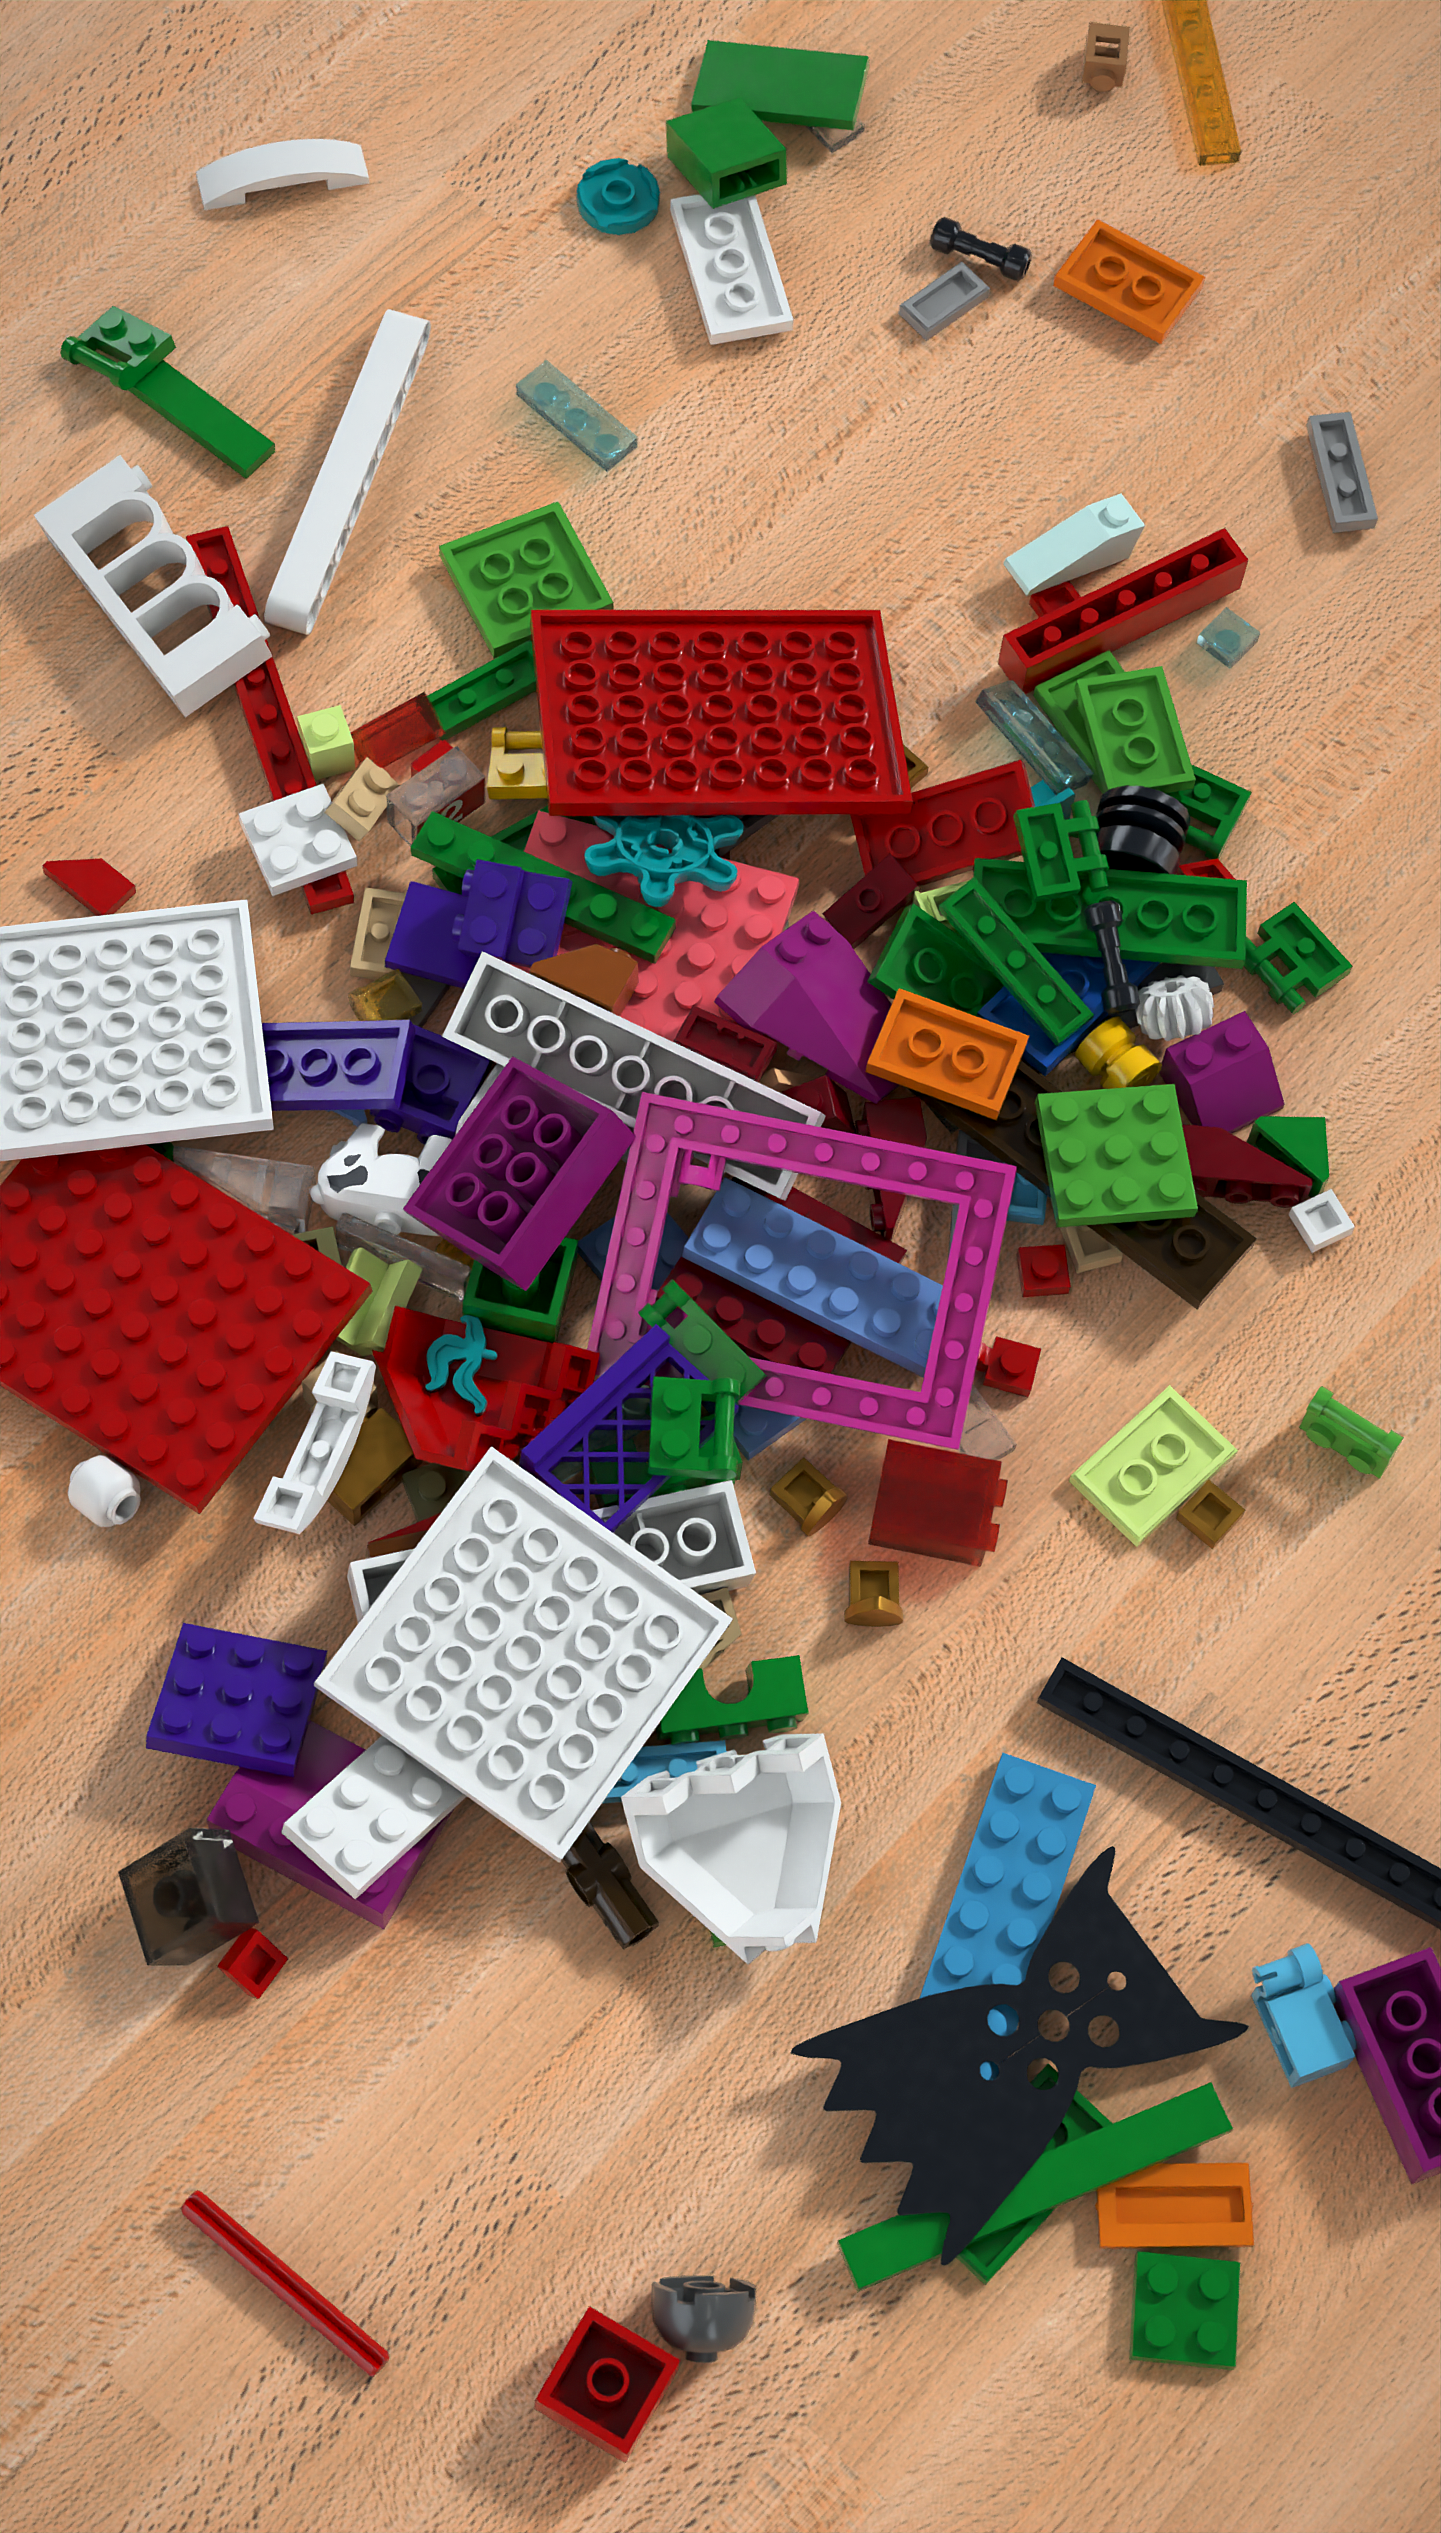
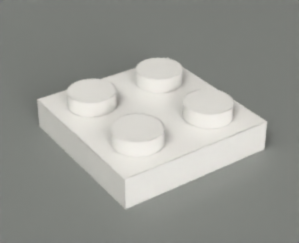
M324 784L238 813L241 827L272 896L357 866V856L345 830L324 813L332 802Z

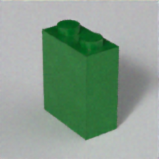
M740 97L666 121L667 157L712 209L787 184V149Z

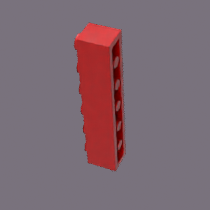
M1223 528L1004 634L998 665L1020 696L1028 694L1035 690V686L1108 650L1113 652L1239 590L1249 560L1226 528Z

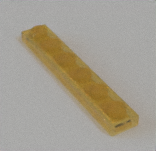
M1161 0L1198 166L1239 163L1241 148L1207 0Z

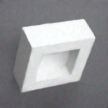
M1332 1189L1293 1206L1289 1212V1217L1311 1253L1351 1235L1355 1228Z

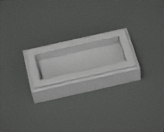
M960 262L900 304L899 315L927 341L987 299L990 288L963 262Z

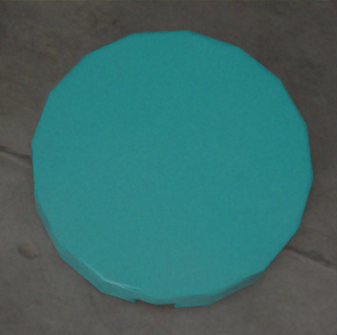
M614 158L602 160L590 166L584 172L582 180L578 183L576 202L580 215L588 225L603 233L624 235L635 233L650 224L657 215L660 190L657 179L648 168L639 163L638 167L628 164L626 159Z

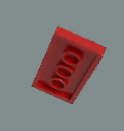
M1017 760L912 792L911 814H850L864 875L891 854L917 885L922 886L972 871L975 858L1009 860L1022 856L1013 815L1016 810L1035 807L1025 764L1022 760Z

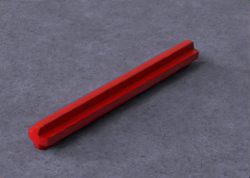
M196 2190L185 2200L181 2207L182 2214L369 2376H375L382 2370L389 2360L387 2350L202 2191Z

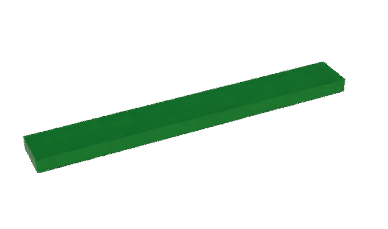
M1212 2083L1202 2085L1042 2153L969 2244L1231 2133L1233 2127ZM949 2213L896 2215L838 2240L837 2246L857 2292L941 2257L950 2221Z

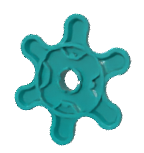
M694 815L593 816L596 825L600 829L612 834L614 838L607 843L592 845L585 851L584 859L588 870L597 876H606L618 872L635 875L640 884L643 899L650 906L661 907L666 905L675 892V884L685 881L699 882L714 891L722 892L730 889L737 879L736 866L720 858L714 852L718 848L735 844L741 837L744 828L743 823L733 815H718L712 818H699ZM662 844L668 849L659 848L655 845Z

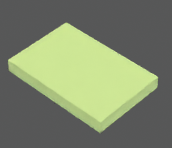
M1169 1385L1070 1476L1069 1482L1138 1547L1208 1480L1236 1456L1238 1450Z

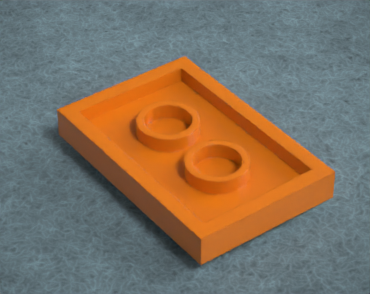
M1097 219L1056 273L1053 286L1162 345L1202 290L1206 277Z
M899 988L869 1057L865 1072L997 1120L1027 1046L1029 1035Z

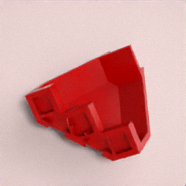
M395 1306L384 1352L372 1350V1353L416 1459L472 1472L492 1446L508 1459L513 1460L521 1453L522 1449L594 1382L600 1356L598 1352L558 1342H544L483 1327L487 1340L485 1349L495 1351L497 1358L495 1360L483 1358L480 1369L473 1376L475 1386L487 1400L485 1412L480 1416H476L474 1412L475 1406L463 1400L455 1391L452 1383L454 1374L466 1360L453 1362L449 1365L447 1383L441 1390L430 1393L425 1387L432 1380L427 1364L428 1349L442 1335L452 1334L462 1339L466 1338L467 1324Z

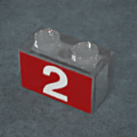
M455 746L386 795L388 823L411 847L432 811L459 823L486 803L485 775Z

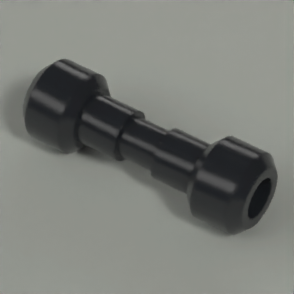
M945 216L937 220L930 237L932 249L945 254L955 250L968 256H977L984 259L986 263L999 267L1003 276L1015 281L1024 279L1032 260L1030 249L1018 244L1005 247L994 242L988 243L978 239L974 234L963 231L958 221Z
M1110 900L1088 905L1083 912L1086 927L1089 931L1095 933L1098 951H1101L1104 963L1102 970L1106 988L1101 992L1104 1011L1110 1015L1133 1011L1138 1008L1140 999L1137 986L1128 981L1126 966L1122 963L1118 927L1122 924L1123 918L1120 904Z

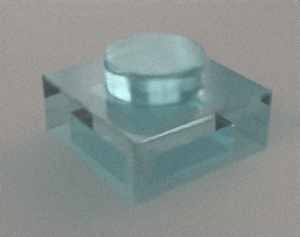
M1226 607L1199 634L1197 644L1231 669L1258 642L1260 632Z

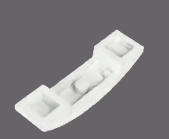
M300 139L260 145L225 156L196 171L204 210L246 204L245 193L326 180L328 190L369 183L361 145L329 139Z
M330 1352L312 1391L317 1400L314 1411L283 1478L272 1477L254 1516L256 1523L300 1534L317 1516L335 1488L360 1432L375 1375L376 1365L373 1361Z

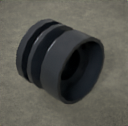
M1124 785L1111 788L1102 794L1096 813L1100 829L1096 836L1101 854L1107 857L1109 869L1176 875L1180 862L1179 854L1182 853L1191 821L1187 809L1177 799L1159 790L1144 786Z

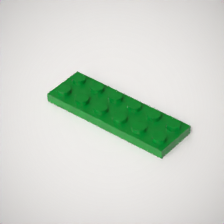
M975 858L973 878L975 877L1039 952L1102 957L1101 951H1098L1095 933H1092L1086 927L1083 912L1088 905L1114 900L1120 904L1123 918L1122 924L1118 927L1121 959L1243 969L1246 953L1247 880L1109 869L1105 872L1109 888L1104 891L1091 892L1088 877L1078 876L1081 890L1077 895L1033 902L1024 862Z

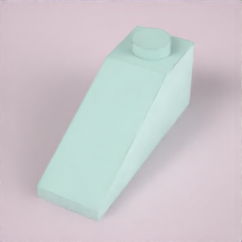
M1120 493L1084 507L1007 557L1003 564L1026 596L1128 559L1145 524Z

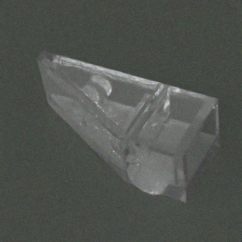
M174 1146L173 1160L179 1166L291 1235L307 1232L313 1204L310 1190L316 1185L314 1166Z

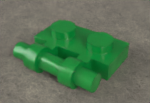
M1087 800L1071 804L1072 819H1064L1061 803L1019 809L1014 813L1013 818L1033 902L1077 895L1081 890L1078 876L1088 877L1091 892H1101L1109 888L1105 873L1109 870L1107 857L1101 854L1096 833L1100 831L1097 817L1091 815ZM1070 837L1079 839L1083 857L1074 859L1069 840Z
M1292 902L1260 924L1257 934L1265 943L1257 948L1246 937L1244 968L1251 975L1257 974L1269 987L1268 994L1277 1004L1283 1003L1292 1014L1300 1011L1306 1004V1001L1296 991L1304 985L1316 998L1347 977L1353 967L1295 902ZM1277 956L1292 971L1284 977L1270 962Z

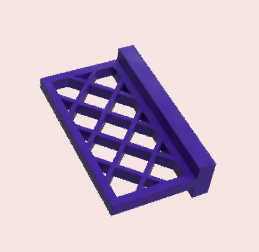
M657 1324L521 1450L519 1466L612 1533L671 1477L652 1475V1478L646 1484H624L623 1462H648L649 1452H623V1430H650V1420H622V1404L629 1398H649L651 1415L653 1377L667 1362L675 1367L683 1375L684 1379L709 1380L669 1344L670 1336ZM649 1380V1388H640ZM736 1403L734 1416L738 1413L739 1406ZM616 1411V1420H607ZM715 1417L712 1420H700L699 1449L714 1436ZM595 1430H616L617 1452H589L588 1437ZM582 1443V1452H573ZM561 1462H582L583 1484H563L551 1472ZM589 1462H617V1484H589ZM575 1494H583V1502ZM590 1494H618V1510L604 1522L590 1509ZM624 1494L633 1495L626 1503L624 1502Z

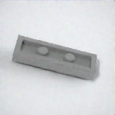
M1351 412L1309 416L1306 427L1333 533L1375 529L1378 517Z

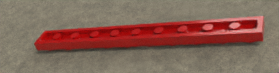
M229 526L186 536V541L192 546L206 576L214 578L223 585L233 606L238 604L248 618L254 614L259 618ZM210 604L207 607L213 621L220 607ZM266 639L265 642H266V644H267V646H268V648H269V650H270L268 641H267V639ZM272 656L233 685L272 801L317 785ZM346 870L301 886L311 915L354 903V894Z

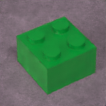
M564 1237L527 1291L492 1272L474 1259L462 1303V1316L478 1317L484 1328L549 1343L556 1342L577 1265L578 1240Z

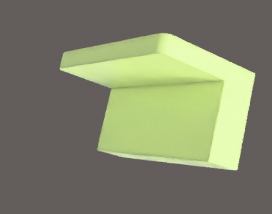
M360 1247L353 1250L345 1268L368 1281L373 1292L336 1340L360 1355L367 1356L373 1354L372 1350L379 1352L385 1350L394 1307L406 1308L423 1268L409 1259L387 1264Z

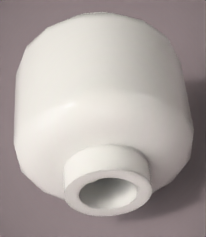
M99 1455L79 1463L74 1468L70 1476L68 1498L74 1508L97 1526L111 1527L127 1522L137 1512L141 1501V1487L139 1479L114 1458L107 1455Z

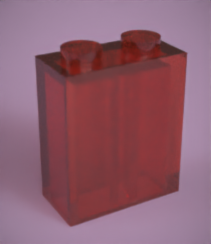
M888 1439L868 1544L981 1567L986 1551L995 1552L1000 1524L991 1523L994 1507L1003 1508L1008 1480L999 1478L1002 1462Z

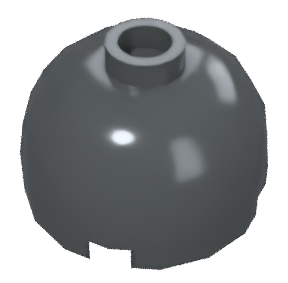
M682 2275L661 2278L660 2284L657 2282L652 2283L651 2308L653 2322L659 2335L671 2347L686 2351V2360L692 2362L717 2361L718 2352L731 2350L746 2338L754 2321L757 2286L752 2282L730 2278V2288H725L724 2284L714 2282V2276Z

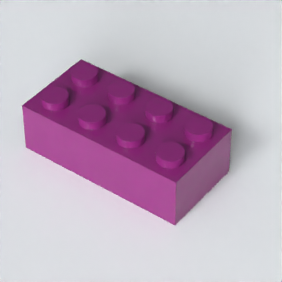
M1432 1947L1343 1979L1334 1987L1336 2002L1333 2003L1340 2022L1346 2021L1353 2031L1357 2046L1356 2050H1353L1356 2060L1411 2185L1441 2174V1967Z

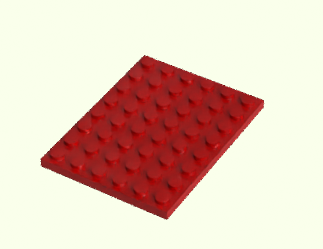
M531 610L530 628L549 816L911 814L913 799L880 610Z
M147 1145L21 1159L0 1185V1386L106 1455L111 1456L117 1462L199 1515L373 1292L368 1281Z

